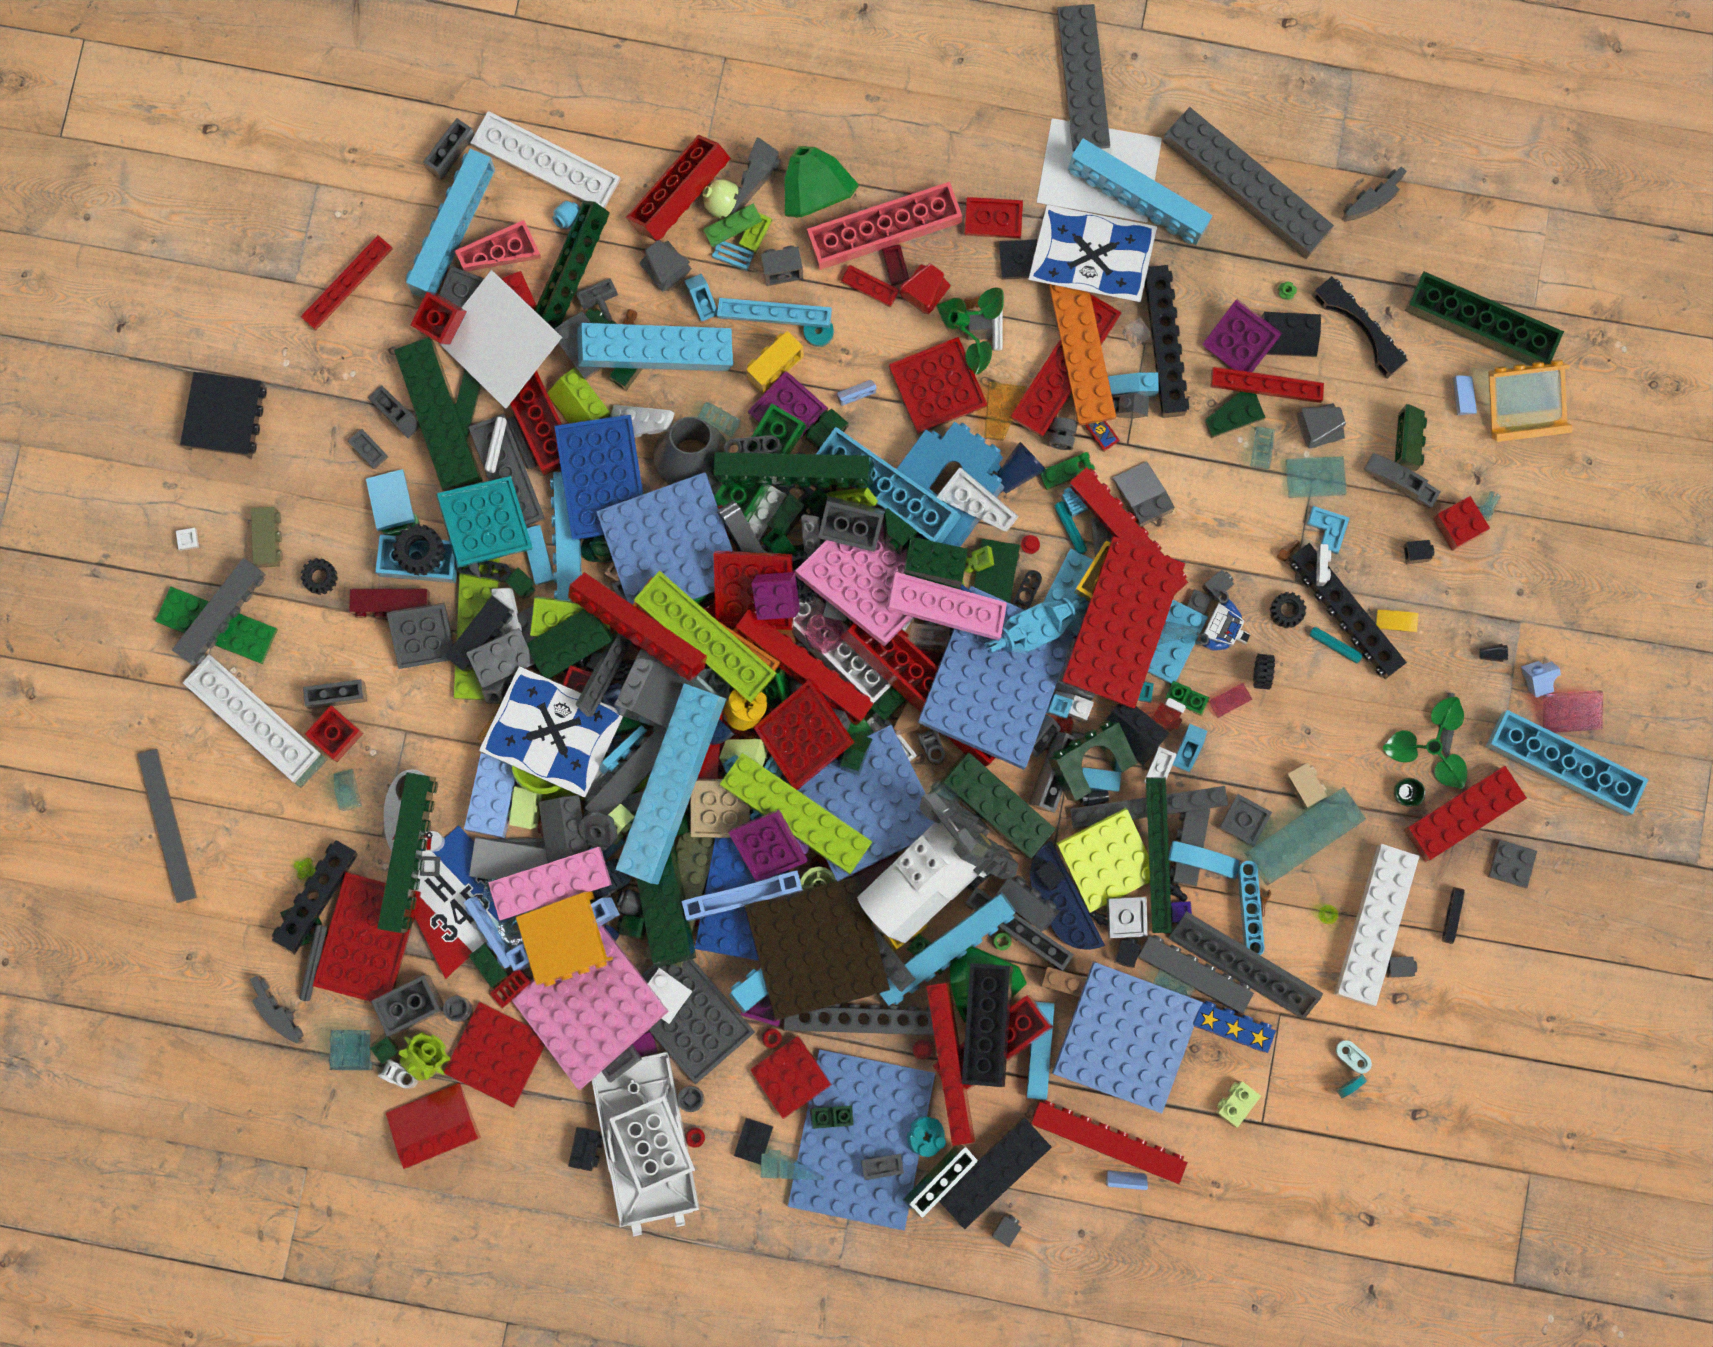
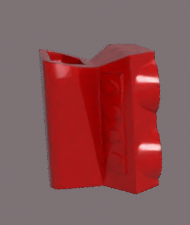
M930 263L926 266L921 264L914 274L901 284L900 287L902 289L899 294L921 312L929 315L951 285L944 278L945 274Z

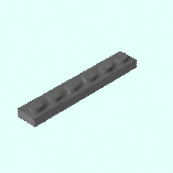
M616 630L613 633V640L606 646L575 704L587 717L594 715L632 641L619 634Z

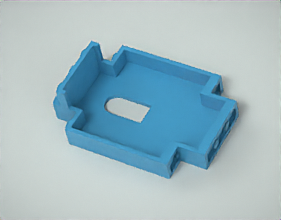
M954 422L943 438L934 430L931 433L925 430L897 468L898 471L936 497L938 495L929 488L946 465L953 461L960 463L963 470L995 497H998L1004 489V486L1001 484L1002 479L994 473L992 474L993 471L998 474L1002 468L999 465L1003 459L1000 454L1001 450L993 444L988 446L984 443L986 439L978 433L974 436L969 432L971 429L962 422L960 425ZM946 503L961 515V518L942 543L961 547L981 519ZM919 533L916 534L920 539L927 540Z

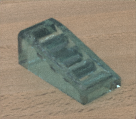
M707 401L698 418L730 437H733L741 422L740 419ZM711 410L709 418H706L708 411ZM716 413L719 414L716 422H713L712 420ZM725 417L726 419L723 425L720 426L719 424L722 418ZM729 421H733L730 429L727 430L726 427Z
M1256 427L1251 467L1269 469L1275 429ZM1259 435L1269 436L1270 439L1261 438Z

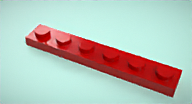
M377 235L303 313L301 318L316 331L393 250L392 246Z
M1213 367L1211 370L1210 387L1317 403L1323 401L1324 383L1219 367Z

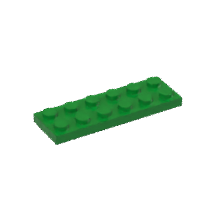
M170 586L155 622L185 633L209 601ZM238 614L237 617L230 620L227 630L224 633H220L216 638L217 642L214 646L263 665L278 629Z

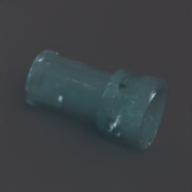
M1490 491L1485 503L1479 509L1486 521L1491 520L1494 513L1493 510L1501 499L1498 493L1494 497L1495 492Z

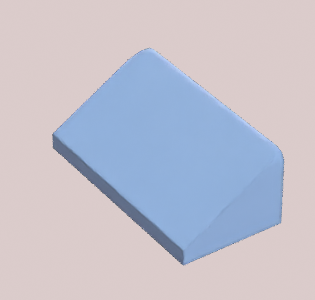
M1455 376L1453 384L1457 416L1477 414L1472 376Z
M872 380L838 392L837 397L841 406L875 394L876 385Z
M1107 1171L1106 1185L1108 1187L1147 1190V1175L1144 1173Z

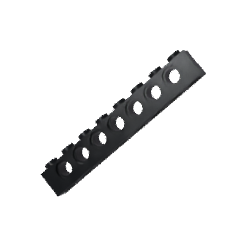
M1168 265L1148 267L1145 280L1156 373H1158L1162 418L1185 416L1187 410H1189L1188 398L1185 399L1184 393L1187 391L1186 380L1182 378L1184 362H1180L1182 345L1181 343L1178 344L1177 339L1180 336L1179 325L1175 323L1177 308L1173 307L1175 291L1171 289L1170 282H1173L1172 271H1169ZM1160 283L1165 289L1159 290L1155 285ZM1158 302L1166 303L1167 307H1159ZM1167 320L1169 326H1162L1160 321ZM1169 338L1172 343L1166 345L1162 339ZM1170 356L1174 362L1168 363L1164 357ZM1167 375H1174L1176 381H1169ZM1176 393L1179 398L1177 400H1173L1170 398L1169 394Z
M1310 543L1291 556L1289 559L1290 567L1293 571L1299 572L1303 577L1301 578L1303 583L1307 587L1312 588L1315 592V598L1325 604L1328 614L1338 620L1340 629L1351 636L1350 640L1353 645L1359 646L1363 651V657L1368 662H1372L1376 667L1374 668L1376 673L1380 677L1387 679L1407 663L1329 566L1328 569L1331 571L1330 581H1327L1326 586H1316L1317 551ZM1305 564H1312L1314 571H1308L1305 568ZM1335 593L1338 596V601H1332L1329 594ZM1342 608L1349 609L1350 616H1344ZM1354 623L1361 624L1362 631L1355 630ZM1366 638H1372L1375 643L1374 646H1369L1366 643ZM1379 653L1386 655L1387 660L1385 662L1379 659Z

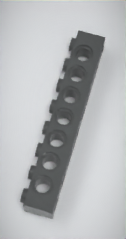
M840 1004L808 1012L810 1020L807 1023H802L799 1020V1015L785 1018L784 1031L934 1035L930 1007H927V1011H919V1007L907 1006V1010H899V1006H887L886 1010L880 1009L879 1005H868V1009H860V1005H848V1008H840ZM822 1012H827L830 1015L829 1022L825 1024L821 1023L818 1019L819 1014ZM841 1013H847L850 1020L846 1024H841L838 1021V1016ZM862 1013L869 1016V1022L865 1025L858 1022V1016ZM886 1014L889 1018L888 1024L880 1025L877 1021L878 1016ZM903 1014L908 1017L907 1025L901 1026L898 1024L897 1018L899 1015ZM920 1015L928 1018V1024L924 1027L919 1026L917 1023V1018Z

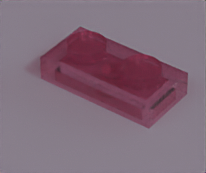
M1241 683L1211 699L1209 703L1217 718H1220L1253 699L1244 683Z

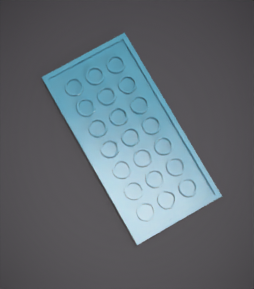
M1070 548L1044 602L1060 601L1062 598H1067L1072 603L1080 599L1081 597L1074 592L1092 564L1093 559L1081 553L1079 554ZM1173 600L1148 673L1171 685L1173 681L1176 682L1199 636L1197 634L1201 632L1208 617ZM1087 609L1077 612L1076 622L1071 623L1066 628L1072 631L1075 637L1078 635Z

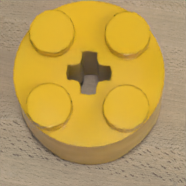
M734 689L723 708L728 724L742 731L757 725L767 708L766 695L761 692L750 703Z

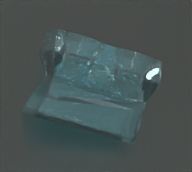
M331 1030L330 1070H373L370 1056L371 1030Z

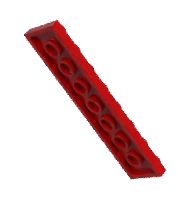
M1090 294L1102 346L1122 312ZM1060 340L1010 417V419L1042 438L1071 394Z

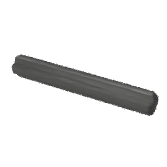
M324 925L315 926L299 999L302 1001H310L314 987L313 982L327 927Z

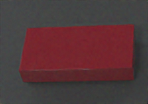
M901 245L883 248L882 253L891 286L904 283L909 279Z

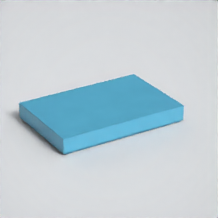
M403 469L366 478L377 531L415 522Z

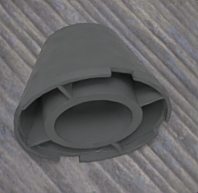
M698 417L681 418L671 425L669 431L663 432L658 438L653 452L655 468L661 478L669 485L706 472L712 486L719 481L714 476L715 452H725L724 445L727 441L716 428ZM685 440H698L706 445L705 448L694 453L681 451L676 446Z

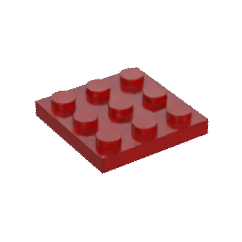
M800 1036L795 1037L750 1069L782 1119L787 1118L832 1086Z

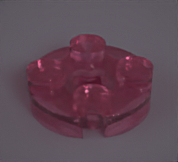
M818 614L809 621L804 635L812 649L821 654L833 652L841 645L843 640L840 636L844 633V627L840 620ZM821 629L829 631L828 638L821 636Z

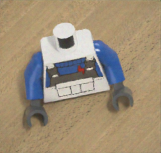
M1219 590L1221 598L1214 597V600L1221 602V604L1218 603L1204 633L1197 634L1201 637V641H1195L1196 645H1203L1212 651L1226 650L1232 647L1236 640L1246 644L1251 635L1241 630L1244 623L1242 615L1235 604L1229 599L1228 593Z

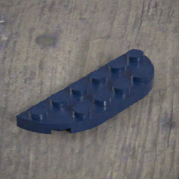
M1052 841L1046 843L1037 852L1032 861L1030 884L1031 887L1041 892V896L1044 899L1053 901L1057 905L1056 908L1060 910L1050 924L1052 930L1061 941L1077 949L1092 950L1105 946ZM1044 860L1046 863L1051 860L1065 877L1051 891H1048L1034 874L1037 871L1035 867Z

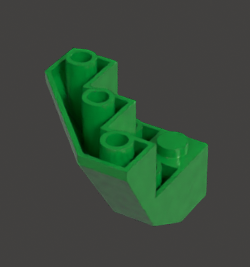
M798 146L790 157L785 175V216L802 218L851 198L859 185L835 157L816 147Z
M973 946L966 949L967 953L961 958H953L950 961V984L956 1007L963 1021L966 1022L970 963L1012 966L1011 999L1027 984L1020 967L976 947L973 948Z

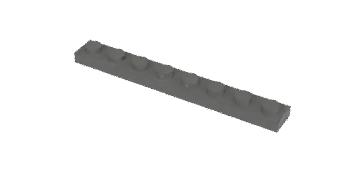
M1226 786L1167 794V815L1228 806ZM1147 797L1070 809L1073 828L1091 826L1124 808L1128 810L1132 820L1147 818Z

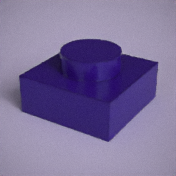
M1191 901L1171 903L1172 923L1179 922L1186 911L1192 914Z

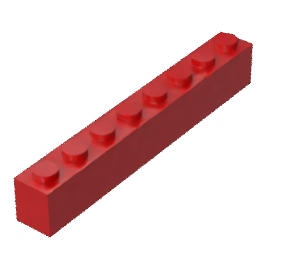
M1084 468L1067 483L1112 536L1164 555L1160 551L1162 549L1155 540L1152 541L1148 537L1149 533L1143 526H1138L1135 522V516L1123 509L1124 505L1120 499L1114 498L1110 494L1111 490L1105 483H1100L1097 479V473L1092 468ZM1182 572L1175 594L1189 583L1184 572Z
M584 572L570 584L568 598L572 602L577 603L604 624L609 625L619 634L628 638L633 644L644 649L649 655L657 658L681 677L691 681L705 668L707 655Z
M748 609L732 630L780 662L778 667L801 685L809 679L813 680L829 705L834 709L844 711L850 722L854 725H858L874 704L866 694L858 692L853 684L842 680L836 671L829 670L820 659L813 658L804 647L793 643L791 637L781 634L775 625L764 620H757L756 611Z
M950 983L927 986L952 1146L974 1143L975 1137L966 1084H962L963 1062Z
M1044 1100L1043 1103L1038 1102L1030 1122L1031 1125L1180 1185L1188 1162L1183 1160L1184 1156L1174 1152L1172 1155L1165 1153V1148L1157 1145L1154 1148L1146 1145L1147 1141L1138 1137L1132 1140L1128 1138V1133L1120 1130L1117 1133L1110 1131V1126L1099 1122V1125L1091 1123V1118L1081 1115L1080 1118L1073 1116L1074 1111L1064 1107L1062 1110L1054 1108L1055 1104Z

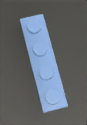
M477 896L467 899L463 902L466 906L465 909L475 920L479 932L483 933L487 939L488 947L497 955L498 963L504 966V968L512 967L506 956L510 948Z

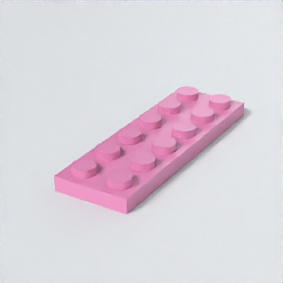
M895 572L887 610L999 641L1007 603Z
M601 847L488 882L499 920L532 911L583 892H591L612 885Z

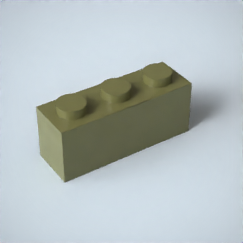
M275 507L251 508L253 565L257 568L280 567V561L283 560L282 550H279V542H282V533L279 531L281 513Z

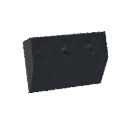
M1263 313L1262 318L1282 333L1266 355L1317 357L1321 335V314Z
M1118 704L1105 720L1119 722L1136 760L1142 766L1170 734L1137 706L1135 709Z

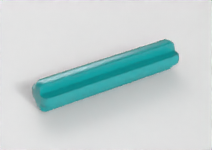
M1063 501L1056 503L1054 508L1075 550L1079 554L1085 553L1087 547Z
M1313 627L1309 634L1312 638L1355 663L1360 662L1363 656L1362 653L1318 627Z

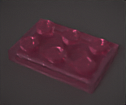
M1598 690L1543 694V728L1554 733L1603 729V692Z

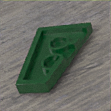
M1240 392L1205 420L1211 438L1264 420L1266 417L1256 394Z

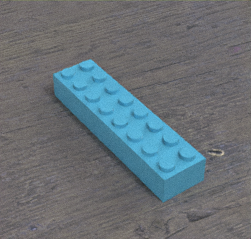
M1084 138L1071 156L1068 170H1070L1072 175L1082 177L1093 187H1099L1107 196H1114L1122 205H1129L1134 208L1137 214L1145 215L1154 224L1166 227L1169 233L1181 236L1186 243L1197 245L1207 229L1213 215Z
M469 149L468 154H464L461 162L462 166L454 175V183L452 187L447 189V198L444 204L441 203L438 208V217L430 225V233L422 242L423 248L420 254L418 253L415 256V265L412 271L409 270L406 275V283L411 293L421 298H424L427 292H438L456 254L455 250H458L495 172L491 157L473 149Z
M581 323L577 329L578 367L728 371L733 366L731 328Z
M837 427L834 428L816 453L820 455L870 456L874 462L873 486H868V489L878 500L877 505L883 509L889 508L929 541L942 543L961 518V515L956 510Z
M1509 710L1501 713L1485 746L1624 816L1634 813L1649 780Z

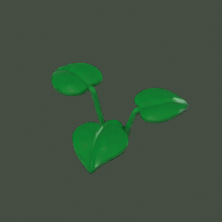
M998 287L991 288L980 296L978 300L980 311H966V304L961 298H952L937 305L942 321L949 329L955 330L959 328V330L964 331L975 340L976 343L971 344L966 351V362L975 375L980 374L989 365L992 357V348L989 342H980L965 326L970 323V315H981L983 313L986 319L992 320L1001 314L1004 306V292Z
M1449 697L1437 703L1431 712L1432 722L1440 725L1436 738L1428 740L1426 745H1416V736L1410 731L1402 730L1391 736L1383 746V750L1392 759L1403 763L1412 762L1418 757L1416 748L1427 749L1432 755L1438 754L1443 761L1435 766V777L1443 785L1463 789L1467 781L1465 761L1457 754H1451L1445 758L1441 753L1443 746L1440 736L1443 727L1450 731L1456 730L1464 721V711L1458 697Z

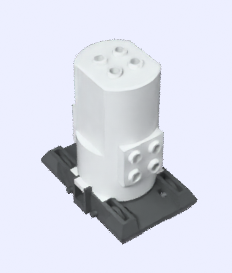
M937 793L923 795L919 807L923 814L934 823L857 897L862 909L876 927L888 937L906 943L978 875L985 878L991 873L1001 879L1015 877L1017 874L1018 863L1003 846L987 838L990 829L981 818L961 807L958 802L952 799L948 800Z

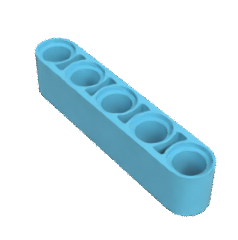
M1245 861L1239 865L1237 871L1243 943L1249 949L1252 943H1256L1259 947L1257 954L1261 955L1264 952L1265 946L1258 868L1254 862ZM1244 865H1249L1252 868L1251 875H1246L1243 872ZM1247 884L1251 885L1254 889L1252 895H1248L1245 892ZM1248 904L1254 905V914L1247 912L1246 907ZM1250 923L1257 926L1255 934H1251L1248 931Z
M1035 1001L1053 1026L1054 1003ZM1053 1028L1030 1044L1027 1098L1047 1100Z

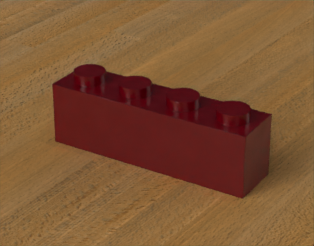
M350 589L349 612L355 615V618H366L367 615H374L375 618H386L387 612L430 605V592L428 589Z

